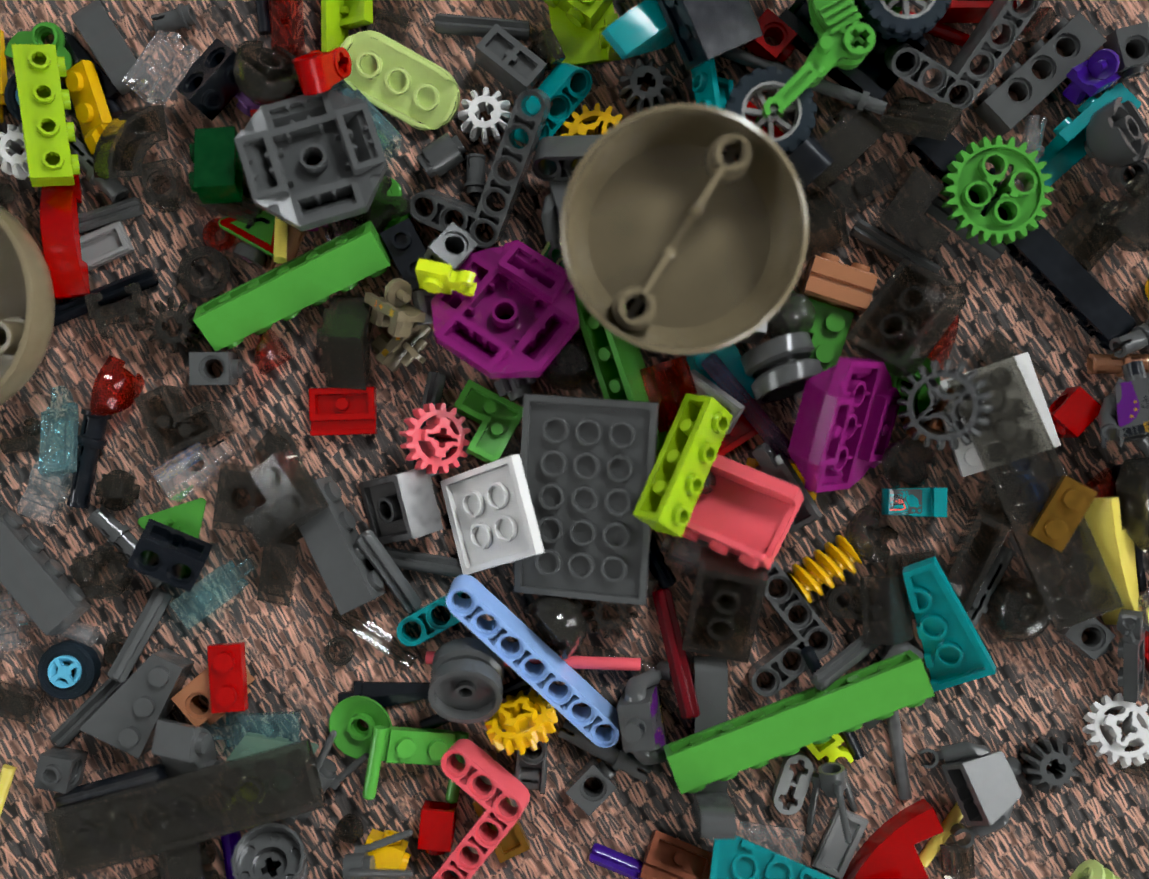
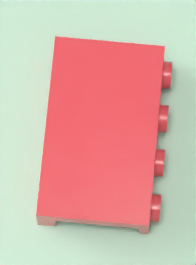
M717 454L682 537L695 543L698 539L709 543L708 547L723 556H726L728 552L739 557L738 561L749 568L757 570L758 566L769 570L805 498L800 487Z

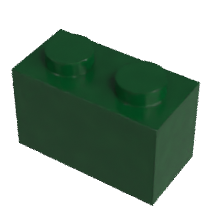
M235 126L194 129V143H190L189 146L190 157L194 163V171L189 172V184L192 192L197 193L203 204L243 202V166L234 138L238 135Z

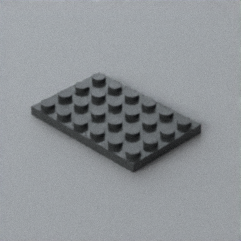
M524 394L520 458L545 553L515 561L514 592L646 605L651 527L636 518L633 513L656 462L659 402Z

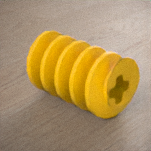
M842 535L835 536L836 546L830 542L824 544L825 553L819 549L814 550L815 561L808 556L803 557L804 569L796 563L791 566L793 576L789 573L788 575L798 591L810 604L813 602L810 592L814 591L818 595L823 596L822 584H826L831 589H834L835 586L832 579L834 576L844 582L846 581L843 572L845 569L855 575L857 572L854 563L858 562L862 565L858 554Z

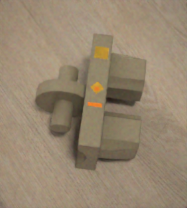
M395 278L385 286L384 297H378L371 292L365 293L364 302L373 307L369 322L376 326L389 327L387 333L394 337L410 338L413 323H424L426 313L408 303L411 301L412 288L406 280L401 278Z
M414 322L410 338L393 337L389 339L385 334L378 335L371 343V346L377 353L375 358L394 373L402 364L408 367L414 359L423 364L427 359L420 352L428 345L425 339L433 329L427 324L418 325L417 322Z

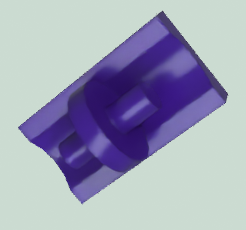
M1104 48L1092 54L1089 60L1073 67L1066 75L1071 80V83L1062 92L1063 96L1074 105H1079L1086 97L1095 96L1114 85L1121 77L1116 73L1120 65L1118 54L1111 49Z

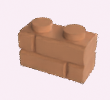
M821 253L820 256L815 255L809 261L799 295L853 312L859 316L866 313L878 275L871 273V268L861 263H851V266L839 263L840 258L833 254Z

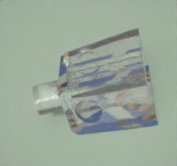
M222 439L209 449L199 442L150 472L170 500L183 503L223 475L225 472L220 464L233 457L235 453L225 439ZM203 460V468L196 472V464Z

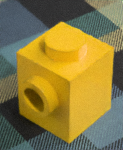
M372 829L365 845L399 832L394 830L381 832ZM402 839L368 852V856L373 855L375 858V869L406 870L411 854L406 852L409 841Z

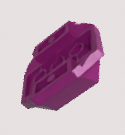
M840 357L837 365L806 380L788 448V453L805 479L804 489L815 493L849 489L863 478L870 467L874 469L884 461L900 406L897 404V400L901 398L897 388L892 386L891 376L884 362L874 359Z

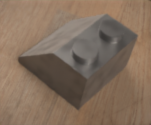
M426 468L424 470L411 469L359 483L370 529L377 536L381 544L412 540L443 530L441 513L433 490V482L430 475L426 474Z

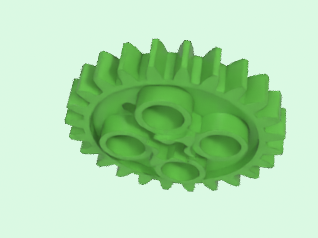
M1001 135L993 138L991 143L987 137H984L978 141V145L972 142L966 146V151L961 150L955 155L957 161H952L947 165L948 170L952 173L942 177V181L949 184V186L941 190L940 194L949 196V200L942 204V208H952L953 212L947 217V220L957 218L960 222L955 230L959 231L966 227L968 229L966 239H970L978 234V244L980 245L987 242L989 238L992 246L1001 244L1002 239L1008 245L1015 241V237L1020 240L1028 236L1027 230L1031 232L1039 227L1036 220L1040 221L1047 217V214L1041 208L1052 205V201L1045 198L1044 195L1054 191V188L1045 186L1044 182L1050 179L1052 174L1041 173V169L1045 167L1047 162L1036 163L1034 159L1037 157L1038 151L1036 150L1028 155L1025 152L1027 142H1024L1019 147H1015V137L1009 138L1004 144ZM986 162L994 166L995 175L990 174L986 170ZM1008 166H1011L1012 171L1010 172L1009 176L1005 178V180L997 189L995 185L1004 179L1005 174L1008 170ZM1015 178L1023 183V192L1016 188ZM969 190L977 193L979 197L978 204L970 200ZM997 193L999 196L989 203L994 194ZM989 203L985 217H983L981 211ZM998 207L1006 210L1007 221L999 217Z

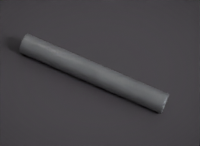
M897 710L886 720L898 796L900 800L912 799L899 711Z

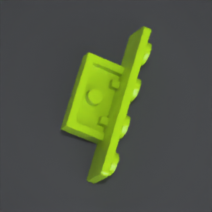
M321 0V51L323 53L340 47L343 41L349 37V30L373 24V0Z

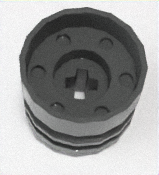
M267 823L256 826L244 834L234 848L231 860L234 879H308L309 870L303 842L294 830L284 824ZM275 868L277 875L271 877L268 872L269 869Z

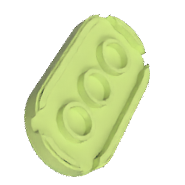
M372 30L353 34L347 37L340 47L345 48L349 53L352 63L350 75L341 81L354 95L411 127L423 131L436 130L446 126L457 114L460 105L459 87L454 77L443 67L390 37Z

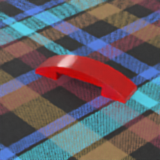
M74 175L75 185L46 186L41 188L40 229L43 253L52 278L54 295L58 300L90 295L88 264L82 260L77 209V203H82L79 175Z

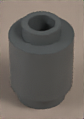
M447 132L422 148V153L416 157L427 175L432 179L436 175L441 177L464 162L465 159L462 154L467 152L457 135L451 138Z

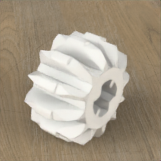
M486 86L483 88V95L478 96L477 92L472 90L470 92L472 101L462 99L461 104L465 110L458 112L459 120L464 121L460 126L462 132H470L469 138L472 142H475L481 135L483 145H488L489 136L493 135L497 143L500 142L501 137L498 131L504 133L511 115V112L508 111L511 108L510 101H501L502 93L499 90L490 96L489 88ZM483 111H487L488 115L490 114L491 119L488 121H484V118H481L480 113Z
M22 123L18 127L14 124H7V133L0 132V169L8 175H14L19 180H26L27 176L29 177Z

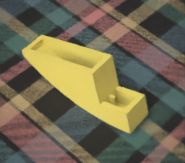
M1119 497L1094 498L1079 523L1082 550L1090 585L1105 625H1117L1121 609L1141 611L1133 527L1121 525Z

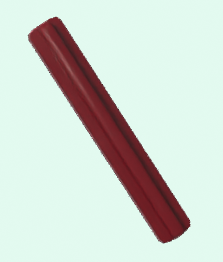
M669 588L654 591L652 596L682 719L695 718L700 716V709L672 592Z

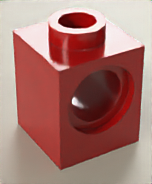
M767 8L758 18V23L764 35L747 44L746 47L757 56L774 62L779 61L783 64L795 50L792 43L797 33ZM768 36L774 37L779 45L770 46L765 42L764 38Z
M1080 386L1066 388L1048 408L1058 437L1078 438L1098 416L1101 405Z
M425 800L421 809L417 849L425 850L430 855H443L445 852H451L454 842L457 803L450 804L448 802Z

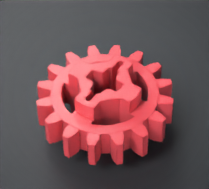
M443 402L436 403L435 406L433 403L423 404V409L415 408L412 410L415 418L404 419V423L409 428L408 430L400 431L401 436L407 437V442L401 444L400 447L401 449H409L410 453L405 458L407 461L417 460L415 464L416 470H424L426 468V474H436L437 471L439 474L449 473V467L458 468L460 466L457 458H467L468 455L463 451V447L470 444V441L465 439V435L470 433L471 429L463 428L461 425L466 420L465 416L455 417L457 408L450 407L446 409V404ZM426 421V426L420 429L421 425ZM427 435H433L435 437H438V439L444 440V442H438L437 440H434V438L428 437Z

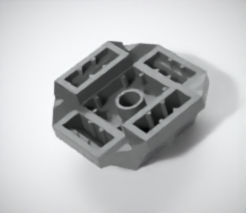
M333 90L315 95H299L260 106L249 120L245 129L241 130L234 138L256 206L301 232L367 213L388 169L387 160L367 101L357 98L352 99ZM314 159L322 160L318 165H308Z

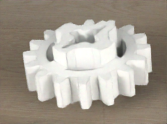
M1117 693L1113 701L1108 695L1101 698V704L1095 701L1090 706L1092 712H1087L1083 717L1090 724L1083 727L1082 732L1091 734L1092 737L1086 742L1087 746L1096 745L1098 749L1095 756L1099 757L1106 754L1109 765L1114 764L1117 760H1120L1122 768L1129 767L1131 762L1136 767L1145 763L1144 758L1149 760V716L1145 713L1149 706L1144 704L1138 707L1136 703L1123 701L1121 693ZM1110 710H1120L1116 716L1110 713L1108 715L1104 714ZM1128 745L1133 747L1139 746L1138 750L1131 752L1124 751L1125 748L1128 747Z

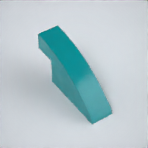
M644 0L606 27L601 33L622 60L666 48L674 41L657 0Z

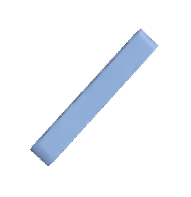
M464 574L459 575L452 581L446 597V606L459 621L591 742L602 748L612 747L618 742L620 725L618 712L613 705L476 578ZM457 592H465L470 598H461L457 595ZM481 615H490L494 618V620H485L481 617ZM514 637L518 640V642L512 643L507 641L505 638ZM537 659L542 663L533 664L529 660ZM560 681L565 684L559 686L555 685L553 682ZM577 703H585V704H587L588 706L581 707V706H578V705H576V704H577ZM606 724V725H609L610 727L604 728V727H601L600 725Z

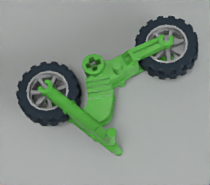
M807 0L810 24L814 27L815 33L818 34L819 41L801 69L795 75H792L793 71L784 68L783 71L777 70V66H767L765 70L758 68L751 71L749 75L743 76L732 89L725 105V110L735 113L746 119L745 115L757 116L755 125L760 129L763 126L767 127L768 136L788 157L808 139L815 126L817 105L813 102L814 94L811 88L816 87L828 72L835 67L843 70L857 68L874 47L876 31L882 34L881 37L883 39L890 40V38H896V42H905L908 38H912V40L920 38L924 33L931 31L942 19L952 0H927V3L923 0H857V6H861L860 13L857 6L853 4V0ZM909 2L922 11L918 14L910 15ZM862 18L863 21L867 20L869 25L865 23H859V21ZM768 91L776 93L767 100H765L762 92ZM753 96H756L762 110L746 107ZM786 113H794L792 125L782 119ZM777 124L787 133L781 137L774 138V126Z

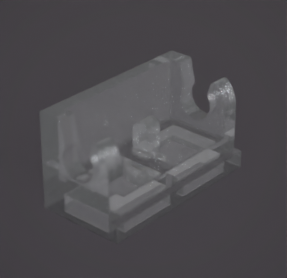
M158 30L122 80L148 104H166L200 55V52L194 46L182 45L179 42L181 35L176 32Z

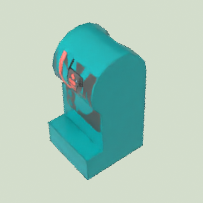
M881 488V514L913 517H947L948 488Z

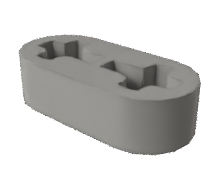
M802 752L784 758L772 791L773 804L784 815L796 814L801 809L812 779L813 764ZM799 760H802V765L806 769L804 772L799 771L794 781L792 780L794 772L790 765L791 763L797 764ZM793 786L791 795L795 801L794 803L788 802L786 806H783V802L779 797L780 795H787L789 787Z

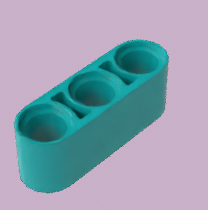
M561 63L552 70L537 88L547 93L550 102L553 100L539 140L543 137L553 136L589 94L593 81L588 70L569 63ZM531 95L526 101V109L529 113L536 115L540 111L541 104L537 97ZM518 128L514 133L515 140L527 145L529 137L525 130Z
M457 592V595L462 598L463 592ZM447 594L410 613L399 623L396 634L402 644L410 647L417 646L461 622L451 612L450 619L447 621H440L435 617L434 609L436 606L447 607ZM407 622L418 623L421 627V635L418 637L410 636L406 631Z

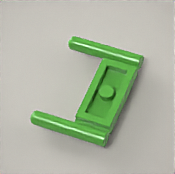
M375 725L373 727L362 793L363 798L373 800L376 797L381 761L386 763L441 766V759L445 752L457 740L468 739L469 733L443 729ZM455 754L456 759L460 763L465 762L461 755ZM449 779L445 799L448 803L454 804L459 799L460 787Z

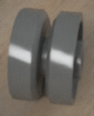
M793 332L778 336L753 347L740 358L747 377L756 378L751 384V389L757 404L772 403L800 394L804 391L807 379L823 372L820 361L809 358L814 353L815 348L808 332Z
M458 638L441 645L434 653L428 690V700L431 708L440 717L455 723H479L492 717L499 710L502 701L503 660L480 639Z

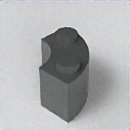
M167 719L157 720L151 754L159 755L162 765L166 767L165 772L168 774L166 782L196 789L213 783L220 771V761L216 760V746L212 734L203 727Z

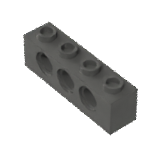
M1081 12L1070 21L1064 17L1049 31L1053 36L1046 43L1040 39L1025 53L1029 59L1023 65L1018 61L1015 62L1001 75L1005 81L999 87L993 83L978 97L982 103L974 111L997 135L1002 137L1067 78L1066 75L1073 67L1087 60L1107 41ZM1056 47L1063 51L1064 57L1058 54ZM1032 69L1040 73L1041 79L1034 76ZM1008 90L1013 91L1017 95L1018 101L1010 98Z

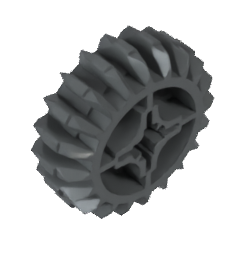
M951 359L945 360L943 370H941L937 360L931 361V373L924 365L919 366L917 369L921 378L914 374H909L907 379L914 386L903 385L900 388V391L909 395V397L897 400V404L907 406V410L899 412L898 417L905 418L909 416L910 422L903 425L904 430H909L914 426L917 431L912 435V439L916 441L922 435H925L926 438L923 446L926 448L933 443L934 439L937 440L936 447L938 451H942L945 448L946 441L949 442L952 450L958 449V438L966 446L971 444L972 440L968 432L976 437H980L983 432L976 424L987 426L990 423V419L982 416L981 412L988 413L993 411L992 405L982 404V400H987L993 396L992 392L981 394L979 388L987 384L986 379L980 380L975 384L972 379L978 374V370L972 369L966 376L963 374L966 363L960 362L956 370H952L953 362ZM934 378H951L963 384L965 388L951 393L946 391L941 385H938ZM926 385L929 390L927 393L930 397V405L919 414L918 396L921 389ZM959 396V399L952 402L953 405L949 407L952 410L951 413H948L947 410H938L933 414L930 413L933 409L937 408V404L941 403L938 401L939 397L943 400H951ZM971 396L973 411L970 420L964 426L960 420L962 417L959 414L958 408L963 400ZM932 418H941L948 426L951 425L954 431H938L928 426L925 422Z

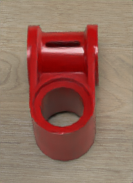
M337 47L324 53L320 50H312L305 55L293 59L303 95H315L330 90L333 85L347 78L352 69L350 55L343 47Z

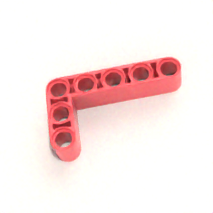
M459 739L443 755L441 759L442 771L486 810L430 879H471L519 820L530 801L529 790L522 782L469 739ZM455 754L461 755L466 764L460 763L456 759ZM480 776L487 777L492 785L483 783ZM506 798L513 799L517 803V807L511 806L506 801ZM487 822L494 824L497 827V831L489 828ZM468 846L474 848L478 854L472 853ZM450 871L455 872L458 877L453 876Z

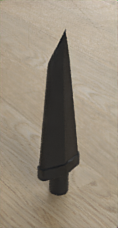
M64 32L65 48L72 56L73 66L81 60H89L94 63L111 117L113 119L119 118L124 114V111L116 101L121 93L72 34Z
M354 681V691L339 692L338 703L351 696L369 697L377 701L383 708L427 699L430 683Z

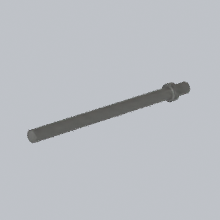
M738 48L720 55L722 58L753 69L761 68V70H765L767 66H777V70L783 71L784 68L793 71L792 75L799 71ZM824 79L816 87L811 88L813 91L857 106L856 110L861 112L866 109L883 116L888 102L869 96L870 92L864 90L863 93Z

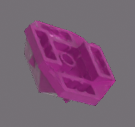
M519 240L505 243L501 247L488 248L472 253L457 272L468 270L476 274L474 282L477 283V288L474 296H464L453 290L452 295L439 293L431 300L436 343L490 379L540 377L579 329L574 289L566 270ZM503 315L512 316L508 320L499 319Z

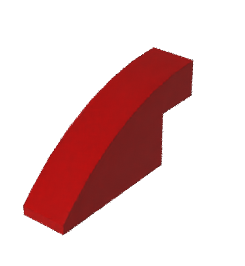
M923 798L904 808L886 821L854 855L843 879H929L914 845L944 832L934 808Z

